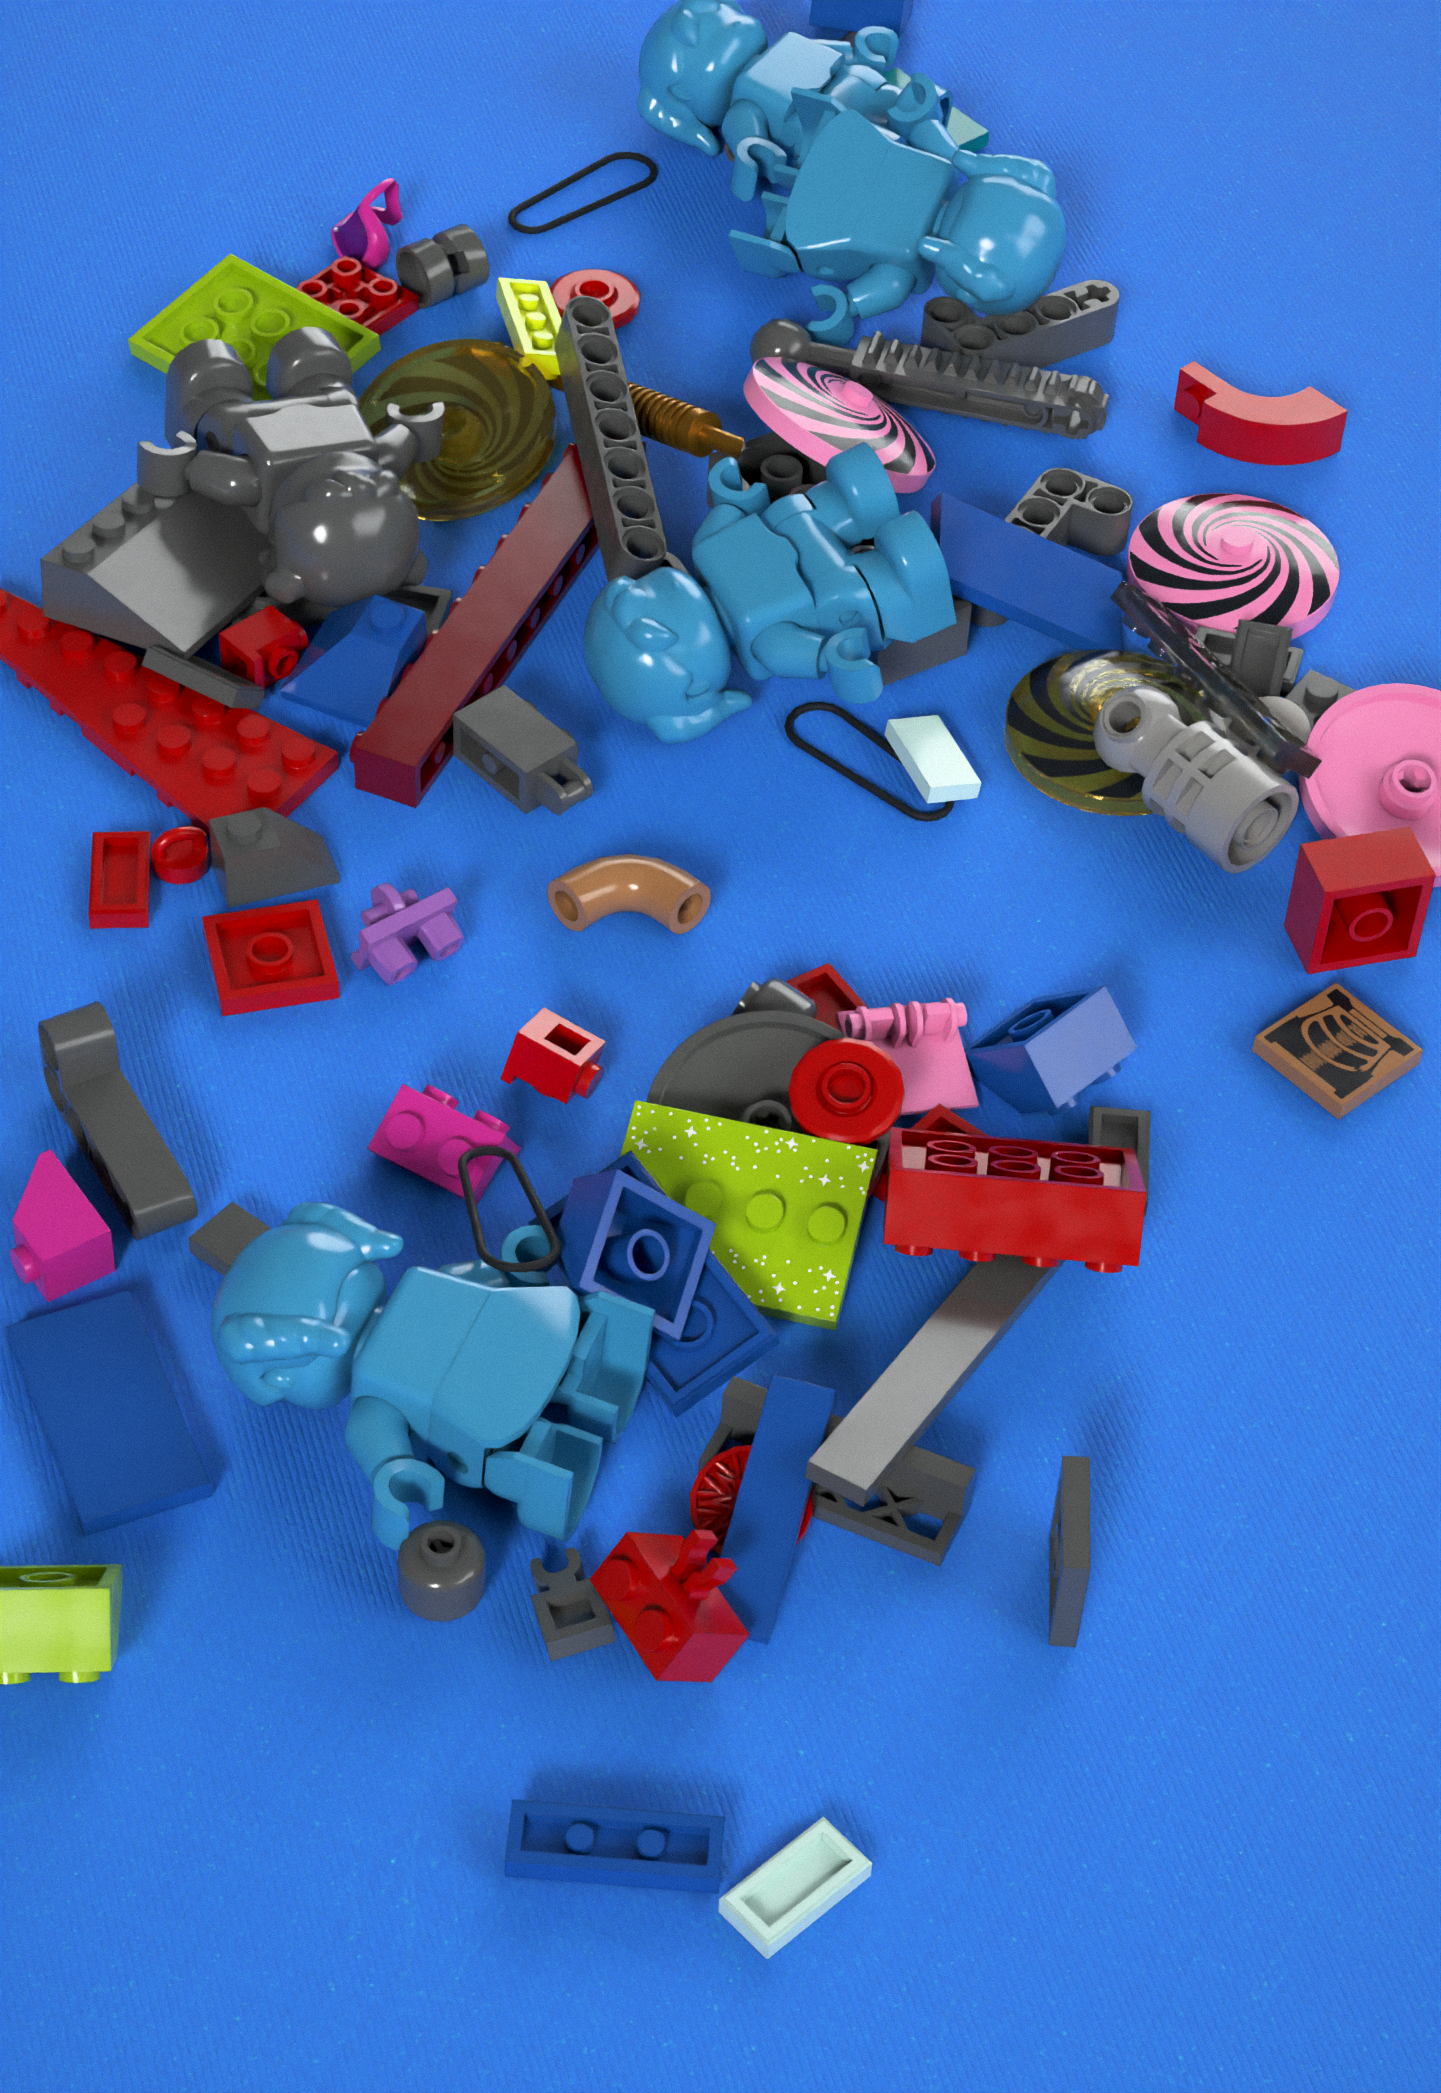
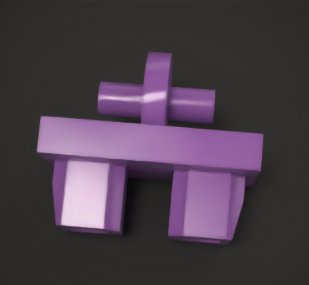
M382 883L371 890L373 907L361 913V919L366 928L360 930L358 935L360 949L352 952L351 959L359 971L372 965L381 978L391 986L407 978L416 969L418 961L408 948L409 946L421 941L434 961H441L455 954L460 949L464 939L452 916L458 900L449 887L419 901L416 892L411 888L399 894L389 883Z

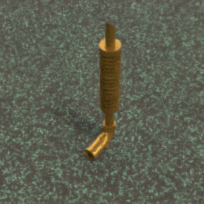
M464 340L456 346L454 354L468 353L485 364L497 377L517 381L516 376L504 358L518 364L519 361L515 350L504 347V342L497 341L495 346ZM558 375L553 380L535 378L536 387L540 389L552 387L564 392L561 375ZM628 381L641 436L699 458L708 456L714 450L738 459L740 458L744 438L722 430L721 420L717 414Z

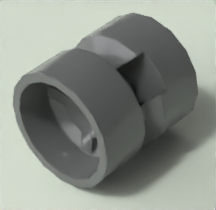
M464 224L435 234L432 239L424 238L398 249L396 255V269L402 287L418 295L419 308L422 309L449 299L453 293L459 295L482 286L489 277V264L484 247L476 233Z

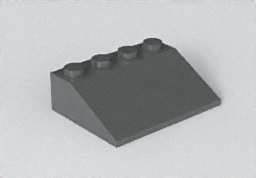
M136 482L40 559L43 616L146 650L148 647L161 646L167 649V651L187 660L265 591L261 582L262 566L258 560V555L261 550L271 547L272 544L267 535L260 533L255 528L241 507L226 506L193 490H189L186 494L176 497L157 496L144 491Z

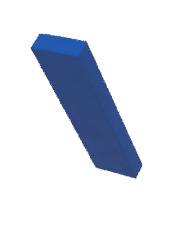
M772 1374L720 1556V1558L732 1559L738 1569L726 1583L717 1586L750 1634L747 1639L764 1644H769L813 1481L805 1478L807 1463L825 1441L837 1398L836 1389Z

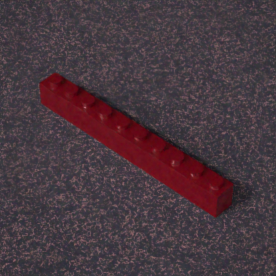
M642 441L644 452L646 453V442ZM571 442L567 446L562 462L555 472H549L545 476L540 492L533 502H527L523 506L518 522L512 531L501 536L495 554L486 566L481 565L477 569L472 585L463 598L457 597L455 599L449 616L442 627L430 633L423 653L415 663H409L406 666L400 684L393 694L381 700L375 718L366 731H359L355 736L350 748L349 758L350 762L354 763L356 789L417 808L453 756V714L504 684L600 547L576 443Z

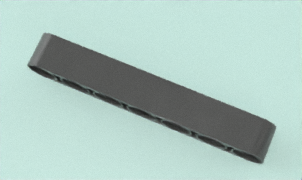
M576 296L570 299L565 307L555 340L556 357L607 580L610 582L621 576L637 580L661 568L667 552V543L611 312L602 301L594 297Z

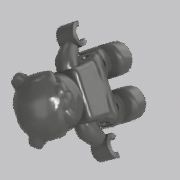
M303 327L293 330L282 337L271 350L267 363L266 389L272 399L254 401L252 399L253 385L251 374L233 346L221 340L204 339L191 343L182 349L169 365L166 377L164 437L171 449L159 448L153 445L151 441H138L137 483L144 491L157 496L176 497L186 494L189 490H193L226 506L241 507L255 528L260 533L267 535L272 544L271 547L260 551L258 560L262 566V585L266 593L277 602L288 604L303 598L315 605L341 608L374 594L387 597L400 586H418L421 584L430 565L429 559L420 550L421 536L417 508L409 495L400 490L399 481L404 477L411 463L426 462L439 456L442 449L445 407L442 402H436L429 405L428 414L407 416L400 413V406L389 403L386 411L385 429L373 436L360 411V399L351 388L352 369L350 359L332 333L320 327Z

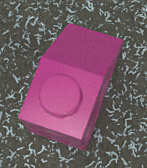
M49 1149L39 1154L12 1220L16 1247L10 1250V1258L21 1281L24 1284L33 1282L46 1301L51 1302L116 1271L110 1228L53 1151Z

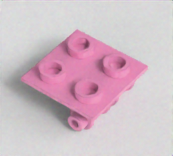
M943 998L941 1002L919 1004L917 1001H910L907 1005L892 1003L890 1007L871 1009L860 1006L856 1010L836 1013L841 1033L849 1038L873 1043L887 1052L900 1069L905 1090L900 1116L929 1113L939 1103L949 1110L976 1108L979 1106L958 1027L965 1026L967 1023V1011L963 1002L955 1003L952 998Z

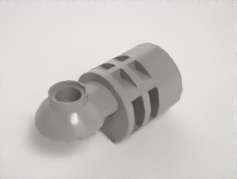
M1132 686L1123 689L1105 701L1095 718L1093 738L1096 751L1106 765L1120 772L1139 773L1143 776L1145 780L1141 797L1145 806L1153 813L1165 817L1167 824L1176 832L1185 834L1192 845L1224 871L1236 874L1248 870L1262 861L1278 845L1288 831L1299 804L1296 787L1263 761L1249 755L1247 749L1239 742L1227 739L1225 732L1216 724L1209 721H1200L1189 727L1181 722L1178 706L1167 693L1151 686ZM1141 717L1137 727L1132 731L1124 733L1127 724L1131 720Z

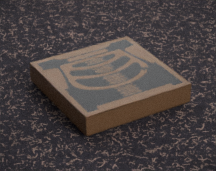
M1334 983L1256 1035L1252 1047L1253 1052L1338 1120L1419 1065L1423 1049L1338 983Z

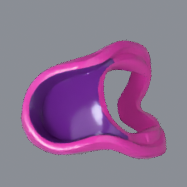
M388 178L376 185L367 193L354 212L348 214L332 228V241L340 258L345 255L354 258L371 270H377L387 262L390 252L389 240L382 223L394 226L403 218L399 203V184L393 178ZM384 191L387 208L370 206Z

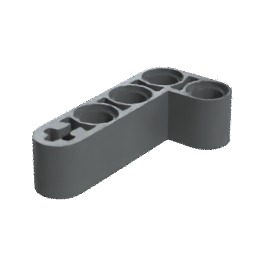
M1088 280L1038 298L1029 308L1019 313L1005 316L989 315L983 318H979L960 300L952 297H936L927 301L924 306L920 347L939 348L941 351L952 353L955 351L962 355H976L983 359H997L999 362L1018 363L1020 366L1038 367L1041 369L1111 342L1115 331L1119 291L1109 282Z
M1052 468L1046 470L1038 477L1005 518V521L1063 547H1066L1068 544L1095 555L1113 556L1122 552L1126 547L1133 501L1127 491L1071 469ZM969 602L972 605L970 621L976 625L996 627L1009 620L1004 616Z
M95 1001L40 1021L38 1023V1034L43 1072L51 1098L134 1239L138 1241L195 1219L197 1217V1206L189 1182L120 1069L116 1036L111 1021L101 1003Z

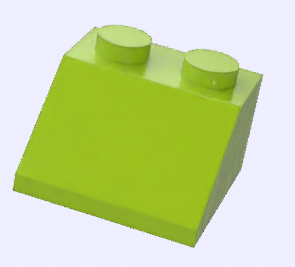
M123 1564L0 1566V1684L24 1683L31 1680V1673L58 1672V1678L61 1682L86 1683L99 1680L101 1678L100 1672L111 1671L118 1656Z

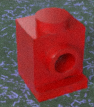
M272 605L219 633L221 667L263 687V690L280 679L289 676L301 658L300 652L307 649L309 645L308 637L303 627L297 621L287 618Z
M543 1007L517 1032L500 1079L511 1085L517 1078H520L532 1085L542 1095L556 1098L565 1104L576 1094L588 1099L599 1084L604 1072V1067L597 1063L606 1041Z

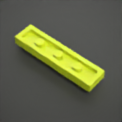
M498 277L496 299L522 372H532L537 379H556L558 375H561L555 352V340L561 324V317L547 281Z

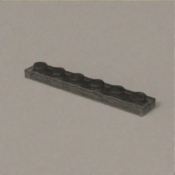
M1122 580L1110 597L1126 613L1121 619L1122 622L1138 635L1144 638L1150 637L1151 641L1147 647L1164 661L1172 665L1176 663L1178 666L1173 673L1191 688L1197 691L1202 689L1205 693L1200 700L1209 709L1223 718L1227 719L1230 717L1232 719L1228 725L1229 730L1244 742L1252 746L1257 745L1260 748L1256 754L1258 759L1281 775L1287 769H1290L1309 779L1322 760L1158 599Z

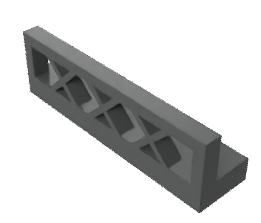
M735 1376L732 1377L722 1394L721 1422L699 1459L698 1472L715 1455L724 1452L731 1439L752 1445L768 1391L767 1388ZM832 1414L825 1440L844 1418ZM914 1445L874 1493L877 1495L882 1507L865 1512L855 1510L846 1505L843 1496L816 1484L812 1486L813 1517L941 1566L970 1509L976 1469ZM924 1513L940 1519L944 1523L935 1540L909 1531L903 1518Z

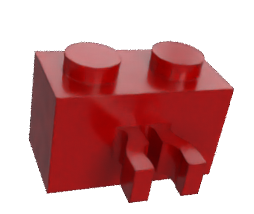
M693 1529L686 1539L682 1535L626 1532L589 1579L656 1681L712 1682L750 1635L717 1588V1586L726 1583L738 1568L732 1559L712 1558L706 1564L708 1551L718 1541L711 1530Z

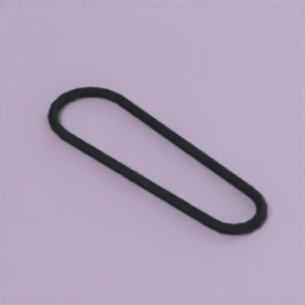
M617 152L607 155L514 207L508 215L509 224L515 230L527 234H540L647 187L656 178V165L648 157L639 153ZM618 159H632L644 163L650 169L649 176L643 181L537 227L524 226L515 219L516 215L609 162Z
M813 702L796 707L787 716L784 728L787 737L797 747L907 816L929 822L942 819L952 811L954 801L945 802V806L934 813L918 812L806 743L794 733L792 726L794 720L799 715L815 710L832 712L843 718L901 763L889 743L846 710L830 703Z
M495 1146L473 1148L463 1153L458 1159V1171L477 1252L484 1263L495 1269L507 1272H530L543 1269L554 1263L561 1253L560 1240L518 1157L505 1148ZM480 1156H498L511 1163L551 1244V1251L548 1255L531 1262L511 1263L499 1260L489 1254L486 1249L467 1169V1163L470 1160Z

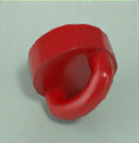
M181 826L165 831L158 836L151 847L153 872L159 879L172 884H188L199 880L207 873L210 865L208 844L204 831L193 826Z

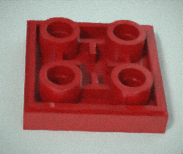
M346 255L335 260L330 266L310 279L301 282L295 288L379 334V336L419 310L418 295L398 285L393 279L376 273L362 265L358 260Z

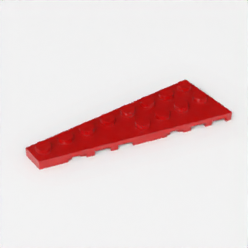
M0 588V660L4 661L16 672L17 680L27 689L32 686L49 699L52 710L59 716L68 715L81 726L82 735L130 776L137 774L157 791V798L168 808L173 805L192 820V826L203 830L205 835H210L209 819L266 807L287 818L339 768L337 751L249 708H231L142 666L143 657L88 630L43 616L42 608Z

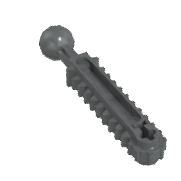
M788 318L772 319L763 324L754 333L750 344V356L753 365L757 360L765 357L793 359L849 378L850 381L861 384L887 403L894 402L904 404L907 407L914 406L928 411L935 410L944 414L961 415L964 418L971 417L985 422L992 421L1002 423L1005 426H1018L1026 430L1033 429L1047 434L1049 432L1070 439H1087L1089 434L1094 433L1096 430L1101 431L1108 414L1106 409L1110 400L1109 395L1103 393L1097 381L1087 376L1061 374L1054 370L1051 372L1040 370L1038 367L1020 366L1018 363L1009 364L999 362L997 359L988 360L979 358L976 355L967 356L955 351L952 353L941 351L939 348L920 347L918 344L900 343L898 339L893 341L884 340L881 331H876L873 337L862 335L857 349L854 350L812 342L810 334L799 323Z

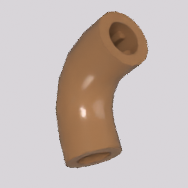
M636 854L596 858L576 866L552 880L548 884L547 889L548 901L554 914L562 924L572 931H582L601 918L613 913L635 912L655 919L674 934H683L693 929L706 914L711 899L710 888L686 870L661 858Z

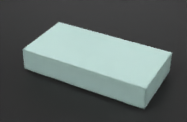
M939 715L888 720L885 737L926 803L978 798L982 782Z
M822 1817L719 1899L718 1912L766 1959H769L871 1876L872 1862L828 1820Z

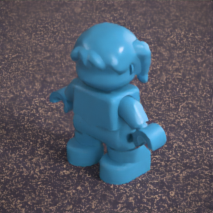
M679 0L653 24L644 39L640 51L639 79L641 88L636 101L640 116L657 132L664 134L672 140L696 147L710 157H715L720 151V143L711 130L716 126L722 125V135L735 157L730 179V189L742 201H750L753 198L758 176H765L771 183H778L773 172L775 163L791 168L796 166L800 155L803 131L790 93L793 86L836 98L848 110L855 109L892 140L911 146L909 140L898 136L891 128L886 110L897 106L903 112H912L921 105L915 101L911 82L904 88L889 84L883 77L884 69L895 62L899 44L897 34L885 27L871 26L861 29L855 36L853 48L846 41L809 39L795 32L785 33L768 48V38L761 22L754 16L744 15L741 6L734 0ZM934 83L943 113L942 124L947 130L953 104L952 91Z
M914 73L911 76L915 101L921 106L912 112H903L897 106L886 110L891 128L898 136L909 140L911 146L892 140L855 109L848 110L836 98L793 86L790 93L803 131L800 155L795 168L776 163L773 167L778 184L781 187L792 189L790 197L763 191L761 199L766 211L764 238L732 229L728 237L740 267L746 272L771 279L783 277L787 272H804L816 279L825 281H846L857 277V279L846 285L848 292L845 294L839 288L832 285L820 284L811 287L820 312H834L827 320H811L804 328L810 334L812 342L838 347L844 346L848 343L854 332L855 324L853 317L858 315L861 320H865L899 308L909 297L910 293H925L929 289L935 273L937 281L945 294L954 299L972 304V308L975 311L988 315H1011L1029 308L1047 291L1054 281L1065 254L1067 225L1063 209L1057 200V181L1055 175L1043 161L1038 159L1025 158L1017 154H976L968 150H960L942 124L943 113L935 84L928 76L922 73ZM962 172L968 178V181L960 187L958 181Z
M859 443L832 456L826 464L825 481L810 487L803 494H790L776 500L772 504H770L766 484L755 482L751 488L743 491L737 460L727 457L714 465L708 477L714 506L692 538L691 557L697 581L683 570L672 567L658 568L637 580L621 576L610 581L600 591L591 605L583 637L585 663L602 696L617 713L637 724L647 725L649 730L654 732L657 739L667 744L689 742L710 732L731 715L749 709L753 703L751 695L744 690L723 689L731 676L732 657L730 648L748 675L754 680H766L773 676L821 680L829 673L833 691L841 700L852 704L868 703L876 700L883 690L880 667L868 660L871 654L870 651L885 650L892 642V639L914 643L957 623L949 574L940 547L926 521L918 512L911 510L900 516L899 505L890 478L876 452L868 443ZM874 537L875 549L854 554L850 549L854 545L860 544L861 540Z
M303 1202L295 1206L290 1211L289 1218L283 1221L280 1227L265 1231L244 1247L220 1282L213 1301L211 1329L214 1347L220 1363L229 1380L251 1401L263 1406H270L279 1400H285L304 1408L324 1410L339 1404L350 1394V1412L345 1425V1442L348 1450L373 1485L371 1524L373 1533L382 1544L392 1550H399L403 1540L409 1538L410 1511L407 1505L404 1504L405 1502H418L428 1512L443 1508L445 1479L437 1469L430 1466L432 1461L448 1478L460 1485L474 1488L487 1487L496 1496L517 1502V1516L522 1525L565 1542L572 1537L586 1509L594 1487L601 1459L603 1440L616 1444L621 1438L635 1409L647 1370L655 1309L603 1291L577 1297L566 1286L549 1287L550 1282L546 1273L558 1263V1258L554 1263L543 1269L530 1272L498 1270L484 1263L482 1259L446 1264L437 1270L424 1266H413L403 1273L387 1302L386 1281L374 1260L392 1258L398 1255L404 1247L403 1238L398 1234L377 1229L374 1225L351 1211L327 1202ZM522 1226L510 1232L503 1240L500 1260L511 1263H526L539 1260L548 1255L551 1251V1244L542 1226ZM548 1403L567 1405V1420L571 1426L561 1423L554 1424L540 1415Z

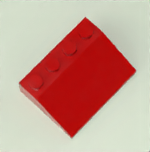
M891 1127L886 1164L883 1244L895 1245V1251L911 1256H928L933 1253V1248L958 1250L959 1257L978 1262L994 1261L996 1254L1022 1256L1021 1261L1023 1263L1036 1267H1056L1059 1265V1260L1085 1262V1268L1092 1271L1118 1273L1123 1270V1265L1139 1266L1147 1192L1133 1148Z

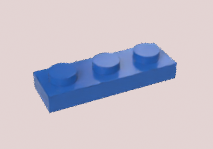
M512 1799L505 1855V1877L719 1894L725 1817Z

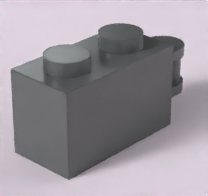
M507 686L499 687L453 714V755L525 814L544 805L552 813L561 815L571 806L592 796V783L588 775L577 766L578 743L572 735L554 725L539 713L530 701L523 700Z

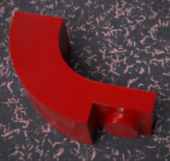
M1195 361L1180 368L1174 410L1199 426L1197 443L1218 454L1243 462L1279 466L1309 463L1339 452L1348 410L1311 386L1298 393L1282 397H1264L1249 394L1231 386Z

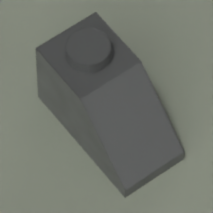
M266 807L209 819L212 868L228 908L340 883L339 872L324 837Z

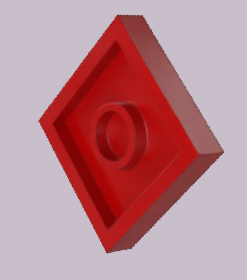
M318 899L202 917L203 935L222 1016L340 998L339 980Z

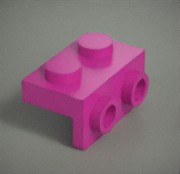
M404 1084L401 1085L367 1148L375 1155L464 1200V1192L458 1171V1159L463 1153L483 1146L505 1148L516 1156L521 1150L516 1143L506 1136L510 1129L509 1125L481 1110H477L474 1118L456 1111L455 1109L459 1103L458 1100L428 1084L422 1093ZM480 1156L467 1163L476 1206L503 1159L502 1157Z

